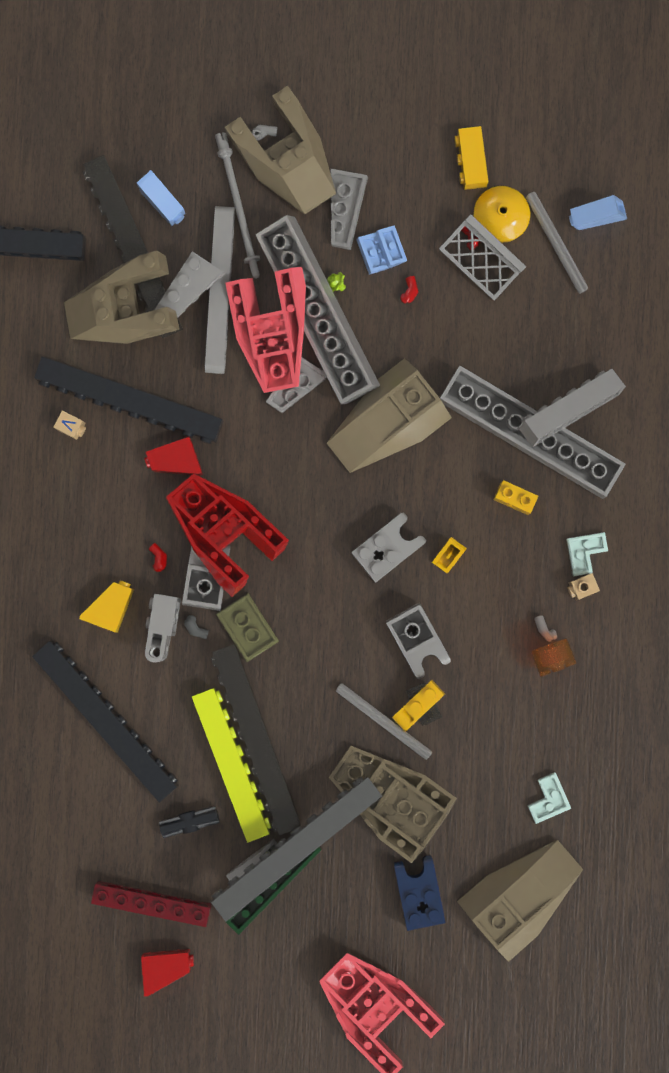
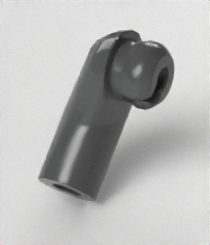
M187 616L184 625L189 634L207 639L209 630L199 628L196 624L195 616Z

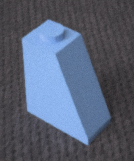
M151 170L137 182L141 194L171 226L175 223H180L184 219L186 214L184 208Z
M615 195L570 209L571 215H569L571 225L578 230L627 219L623 201Z

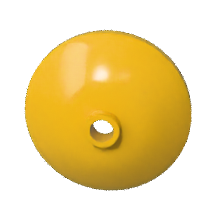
M497 186L486 190L478 198L474 207L473 217L495 238L504 243L517 239L526 230L530 220V208L527 200L519 191L507 186ZM505 208L507 212L501 213L500 209Z

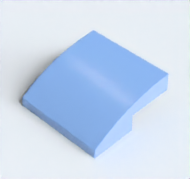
M395 225L357 238V243L369 275L407 261Z

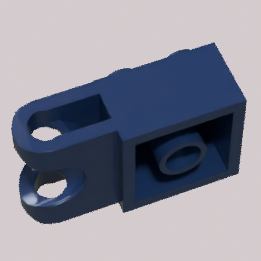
M431 855L423 857V870L417 875L408 874L402 861L394 862L407 931L446 923ZM420 902H424V905L427 904L424 909L417 908L420 906Z

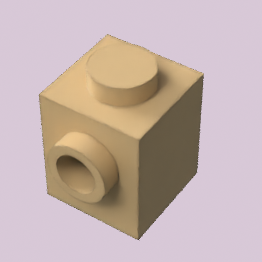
M593 573L569 582L570 587H568V591L572 598L575 597V600H580L600 591Z

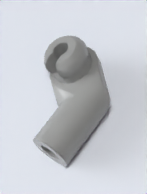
M258 125L251 133L258 141L267 135L277 136V127Z
M543 616L534 618L539 633L546 641L552 642V640L557 639L556 631L554 629L548 630Z

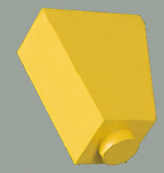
M121 580L119 584L113 582L80 615L79 619L107 630L118 632L134 589L130 588L131 584Z

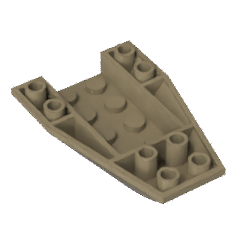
M405 358L377 379L380 386L364 394L326 443L349 473L422 442L452 418L438 395L419 371Z
M555 840L485 876L457 902L498 952L509 962L540 934L583 869L558 840Z

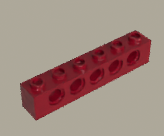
M98 881L95 884L91 904L202 927H207L212 906L210 903Z

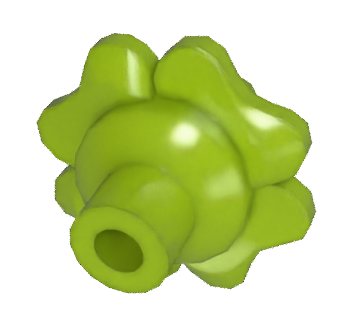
M341 272L331 274L327 279L333 292L338 290L344 291L346 285L343 284L345 275Z

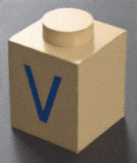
M62 410L54 428L77 440L78 437L83 436L86 430V423Z

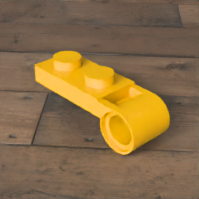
M431 680L392 718L406 732L445 693Z

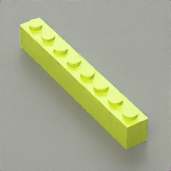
M213 688L192 696L247 843L269 835V829L272 828L269 818H265L262 811L265 810L261 799H257L255 794L258 792L254 781L251 782L248 774H251L248 764L242 760L241 756H244L241 745H237L234 738L237 735L234 727H230L227 721L230 719L227 709L222 708L221 702L223 698L220 691H216Z

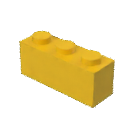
M481 126L458 129L454 140L455 147H459L457 164L458 166L461 165L462 172L459 173L460 184L464 185V190L487 187L488 175Z

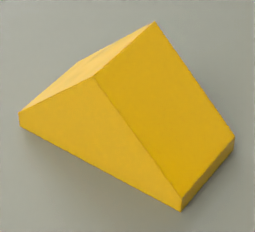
M451 537L432 563L448 573L467 548Z

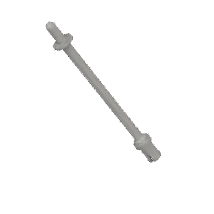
M223 132L221 136L218 133L215 135L219 149L217 153L218 157H221L224 162L247 253L244 263L250 265L252 276L257 279L260 276L257 266L260 256L254 254L230 159L233 152L229 148L227 134Z

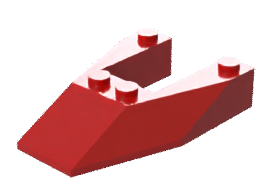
M192 474L166 496L193 550L216 582L231 597L246 585L249 576L222 550L243 533L273 561L285 550L289 542L247 500L196 474Z

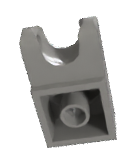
M400 513L351 553L374 583L388 574L427 541L423 536H418L411 541L404 540L399 533L400 527L407 521L405 513ZM374 552H382L383 560H375L373 558L375 556Z
M230 544L224 550H222L228 556L230 553ZM191 546L182 605L220 611L224 589L216 582ZM203 583H206L207 587L210 588V590L202 592V589H199V586H202Z
M154 594V598H150L149 609H152L151 617H147L146 628L149 629L145 649V657L150 662H161L168 656L171 636L176 634L181 598ZM155 648H159L160 655L158 657L154 655Z
M420 602L386 620V624L417 679H421L425 675L421 663L427 655L437 656L444 665L451 662L445 647ZM408 626H417V629H415L416 633L407 632Z

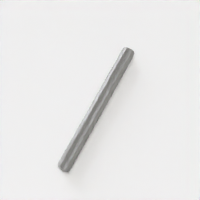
M536 192L528 194L526 199L579 294L585 292L588 286Z
M341 683L337 687L336 692L421 757L427 760L431 756L432 751L405 732L347 686Z

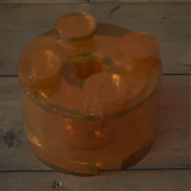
M567 638L531 651L540 677L550 674V670L557 672L565 669L564 664L566 667L577 664Z

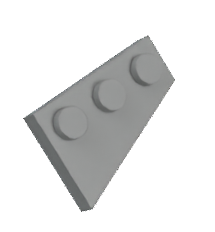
M301 357L299 386L273 391L266 403L283 413L326 380L327 376L325 372Z

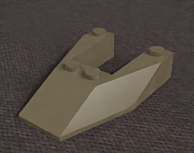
M286 86L272 95L274 106L293 133L264 151L241 117L225 126L228 138L257 180L305 215L334 196L336 191L321 138L296 96Z
M159 251L139 255L109 271L65 301L64 306L70 339L128 344L179 330L176 311L169 307L140 314L134 286L136 283L168 275L169 270L166 256Z

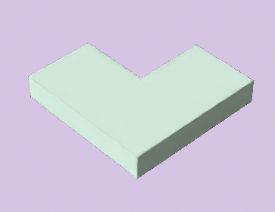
M605 532L566 539L573 576L593 573L589 554L608 551Z
M555 772L537 780L545 798L527 805L535 824L571 809Z

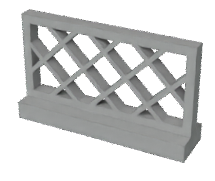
M471 214L439 248L492 300H495L519 273L526 268L515 255ZM464 226L471 231L470 240H460V231ZM481 241L485 245V253H474L473 242ZM458 242V254H450L444 248L449 243ZM460 242H471V253L460 254ZM495 254L498 257V266H488L487 255ZM471 255L472 267H463L460 256ZM474 255H485V266L474 267ZM509 267L514 274L509 279H501V268ZM485 268V280H477L474 277V269ZM488 268H499V279L488 280ZM499 281V290L493 295L488 290V282ZM480 282H486V287Z

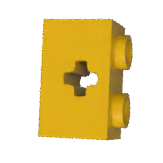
M503 480L493 500L529 515L533 510L538 495Z

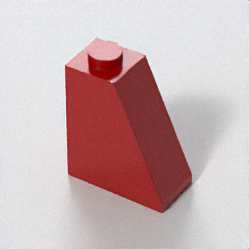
M190 437L146 452L145 463L147 468H151L154 472L203 475Z
M190 949L143 953L141 962L144 997L155 993L190 973L191 967L194 966V955H190Z

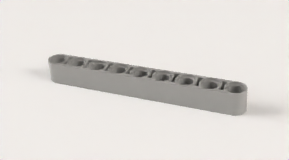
M215 206L211 264L222 270L225 274L221 278L219 277L210 287L205 373L225 374L229 299L225 283L231 281L235 207Z

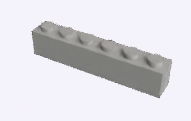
M613 369L607 372L601 371L595 376L594 380L588 379L581 384L580 388H573L567 392V396L556 398L552 405L548 407L544 405L535 415H527L522 420L523 424L519 430L531 446L534 447L617 397L626 386Z

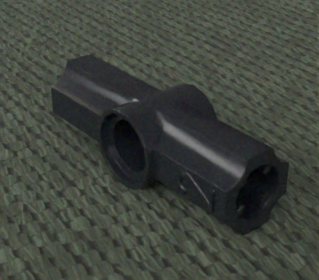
M216 806L199 811H188L179 814L177 817L159 821V828L162 837L167 838L180 833L195 832L202 827L217 824L220 821Z

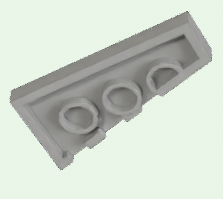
M331 169V177L336 194L331 197V245L351 250L368 176Z
M192 251L155 310L169 307L176 311L178 318L186 311L188 306L194 303L206 289L208 290L225 273Z

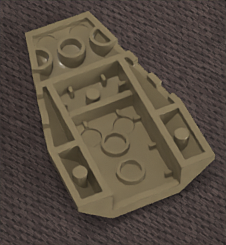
M350 746L329 776L330 780L340 792L344 789L350 790L353 787L352 783L359 777H368L382 797L360 815L382 842L412 863L439 829L457 798L426 775Z

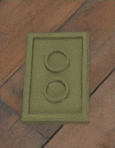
M249 593L216 613L246 662L279 642Z

